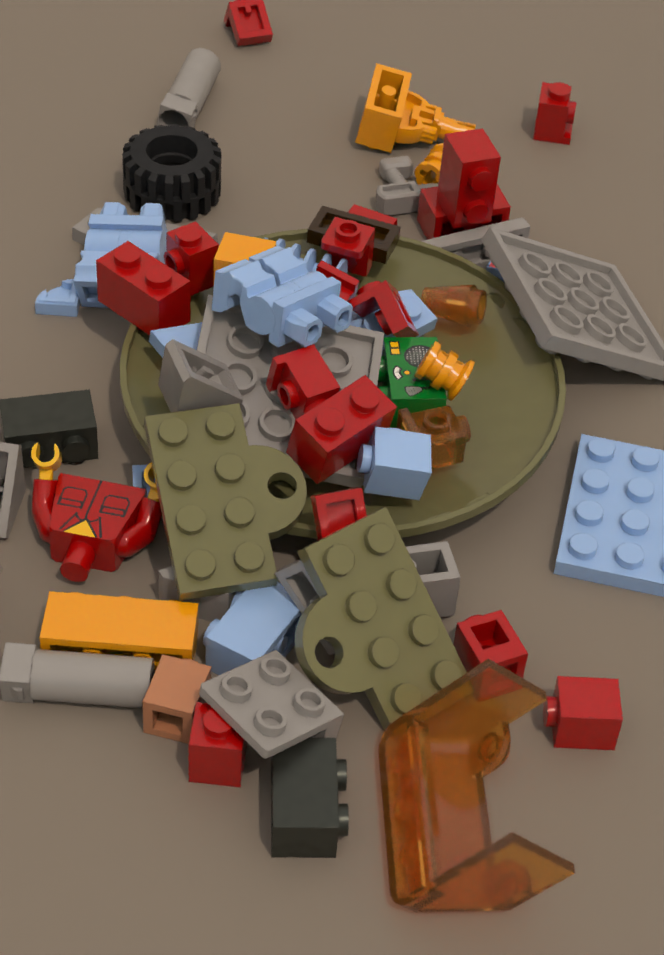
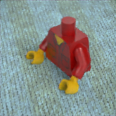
M35 443L31 450V458L37 469H39V479H34L32 516L40 538L50 544L51 558L55 562L62 563L60 571L65 578L73 582H82L88 578L91 569L107 572L116 571L125 558L132 557L152 543L162 516L156 483H154L155 477L152 462L146 466L143 474L144 480L150 486L147 497V489L64 473L59 474L58 480H53V472L62 463L61 452L57 444H54L55 454L53 459L49 462H41L39 460L40 445Z

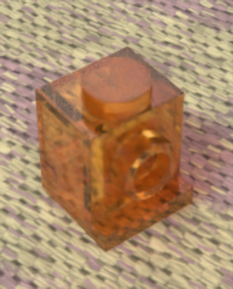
M450 405L410 413L408 408L399 409L397 428L404 431L431 434L432 469L463 462L466 442H469L471 438L470 426L464 415L455 416Z

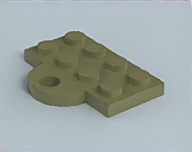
M239 403L145 416L144 427L179 601L276 586L278 578L274 573L277 570L270 540L286 534L296 525L302 515L307 496L306 481L296 462L287 454L275 448L263 445L249 446ZM278 480L285 481L293 487L294 494L285 499L277 498L270 493L268 485Z
M387 507L376 510L297 551L319 596L304 610L295 631V651L298 662L303 672L315 685L335 694H351L365 691L386 735L397 733L474 688ZM321 639L328 641L335 651L334 662L329 668L322 666L315 655L316 645Z

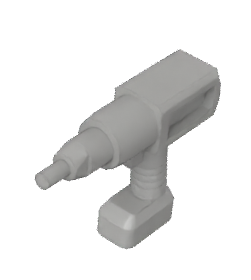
M409 156L381 159L379 162V173L382 179L390 184L377 186L375 208L377 212L388 216L418 212L420 189L437 187L438 183L417 185L415 181L407 182L405 179L409 178L413 173V162Z

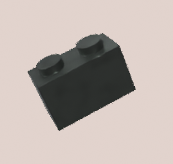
M90 389L0 399L3 441L5 443L22 445L24 468L36 466L31 458V450L35 443L40 445L39 460L41 462H49L53 459L55 454L54 444H57L61 452L62 463L98 459L97 425Z
M309 737L271 757V857L336 858L338 836H348L349 828L348 804H338V791H346L347 761L346 759H337L336 738Z

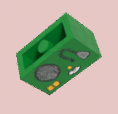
M384 337L378 382H382V386L378 388L397 406L389 428H399L410 432H442L447 401L445 389L440 387L439 390H436L429 386L431 381L423 377L419 380L414 377L418 366L435 341L438 342L437 337Z

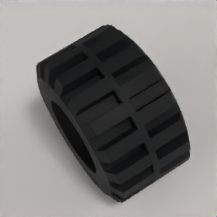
M171 124V126L157 125L152 129L146 128L141 130L140 134L129 138V143H125L122 154L123 192L126 202L130 203V207L133 210L140 211L141 206L145 203H159L163 207L165 221L173 220L174 222H179L182 219L188 218L192 220L198 218V214L208 213L211 211V207L216 206L219 202V197L221 196V149L214 138H209V134L204 131H196L194 127L190 126L182 127L177 124Z

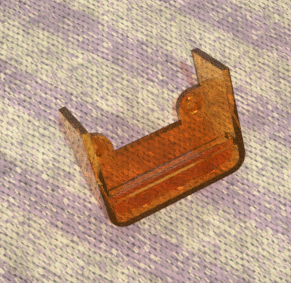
M490 659L485 660L392 722L383 733L379 743L378 755L390 895L396 904L414 912L508 911L575 874L574 863L513 832L493 844L491 842L483 777L500 767L509 756L511 745L509 724L545 702L547 696L546 691Z

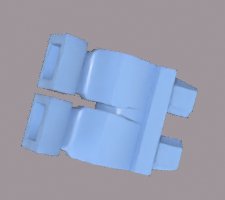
M105 202L100 214H91L88 223L90 229L85 237L84 250H81L82 260L76 263L73 282L82 307L108 308L98 301L97 259L129 241L165 264L164 253L166 252V232L168 231L162 205L159 203H145L141 206L140 215H128L126 206L121 203Z
M275 246L249 257V260L243 259L215 271L212 311L221 313L240 305L245 325L257 334H269V342L278 348L292 341L306 348L318 341L322 334V328L325 326L337 333L347 329L351 323L353 306L351 303L340 298L342 282L332 276L327 278L319 271L308 272L307 262L298 260L294 256L291 247L282 248Z

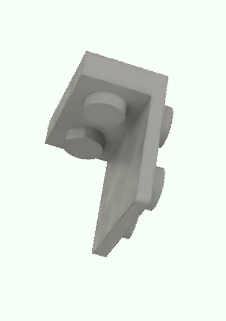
M277 650L201 683L199 695L263 758H269L309 737L336 738L344 713Z

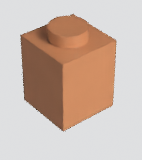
M162 654L142 701L143 733L189 744L196 702L207 703L199 695L201 683L211 679V666L200 664L192 659H180Z

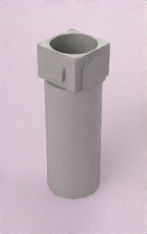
M197 48L189 52L169 92H167L163 102L160 104L157 125L171 126V124H177L182 127L195 126L196 119L221 70L219 58L212 51Z
M5 642L0 668L1 696L3 701L33 703L34 700L143 708L142 701L155 672V660L149 657L37 649L35 644Z

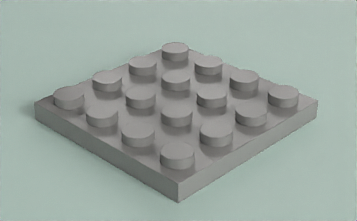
M489 227L481 240L490 255L491 263L500 272L505 281V288L514 297L520 308V315L528 322L536 336L535 341L541 349L550 354L560 353L572 356L584 363L591 361L606 365L614 371L620 372L624 370L636 373L648 380L654 378L664 381V342L615 265Z
M208 294L197 351L227 365L244 400L240 403L249 446H268L287 454V446L296 419L290 410H286L282 406L277 390L269 392L266 387V381L273 357L303 348V346L292 341L278 348L269 342V334H257L245 325L240 305L221 313L212 311L213 295ZM351 325L338 333L327 326L323 327L322 334L314 345L340 386L339 391L364 375L377 386L384 333ZM356 458L323 481L361 488L364 481V473L357 472ZM299 466V468L301 469V471H302L304 477L310 478V477L304 472V470Z

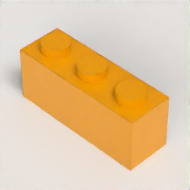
M49 591L39 637L40 649L149 657L155 660V671L162 654L195 661L198 641L199 603Z

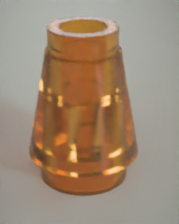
M475 284L425 287L421 296L422 302L437 317L466 327H470L472 323L481 324L484 319L487 294L485 290L477 289Z

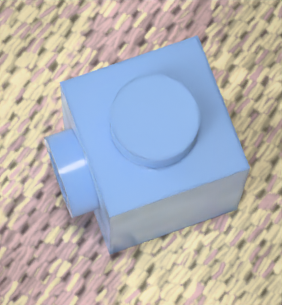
M375 426L368 445L361 444L357 458V472L364 473V493L420 500L432 474L431 434Z

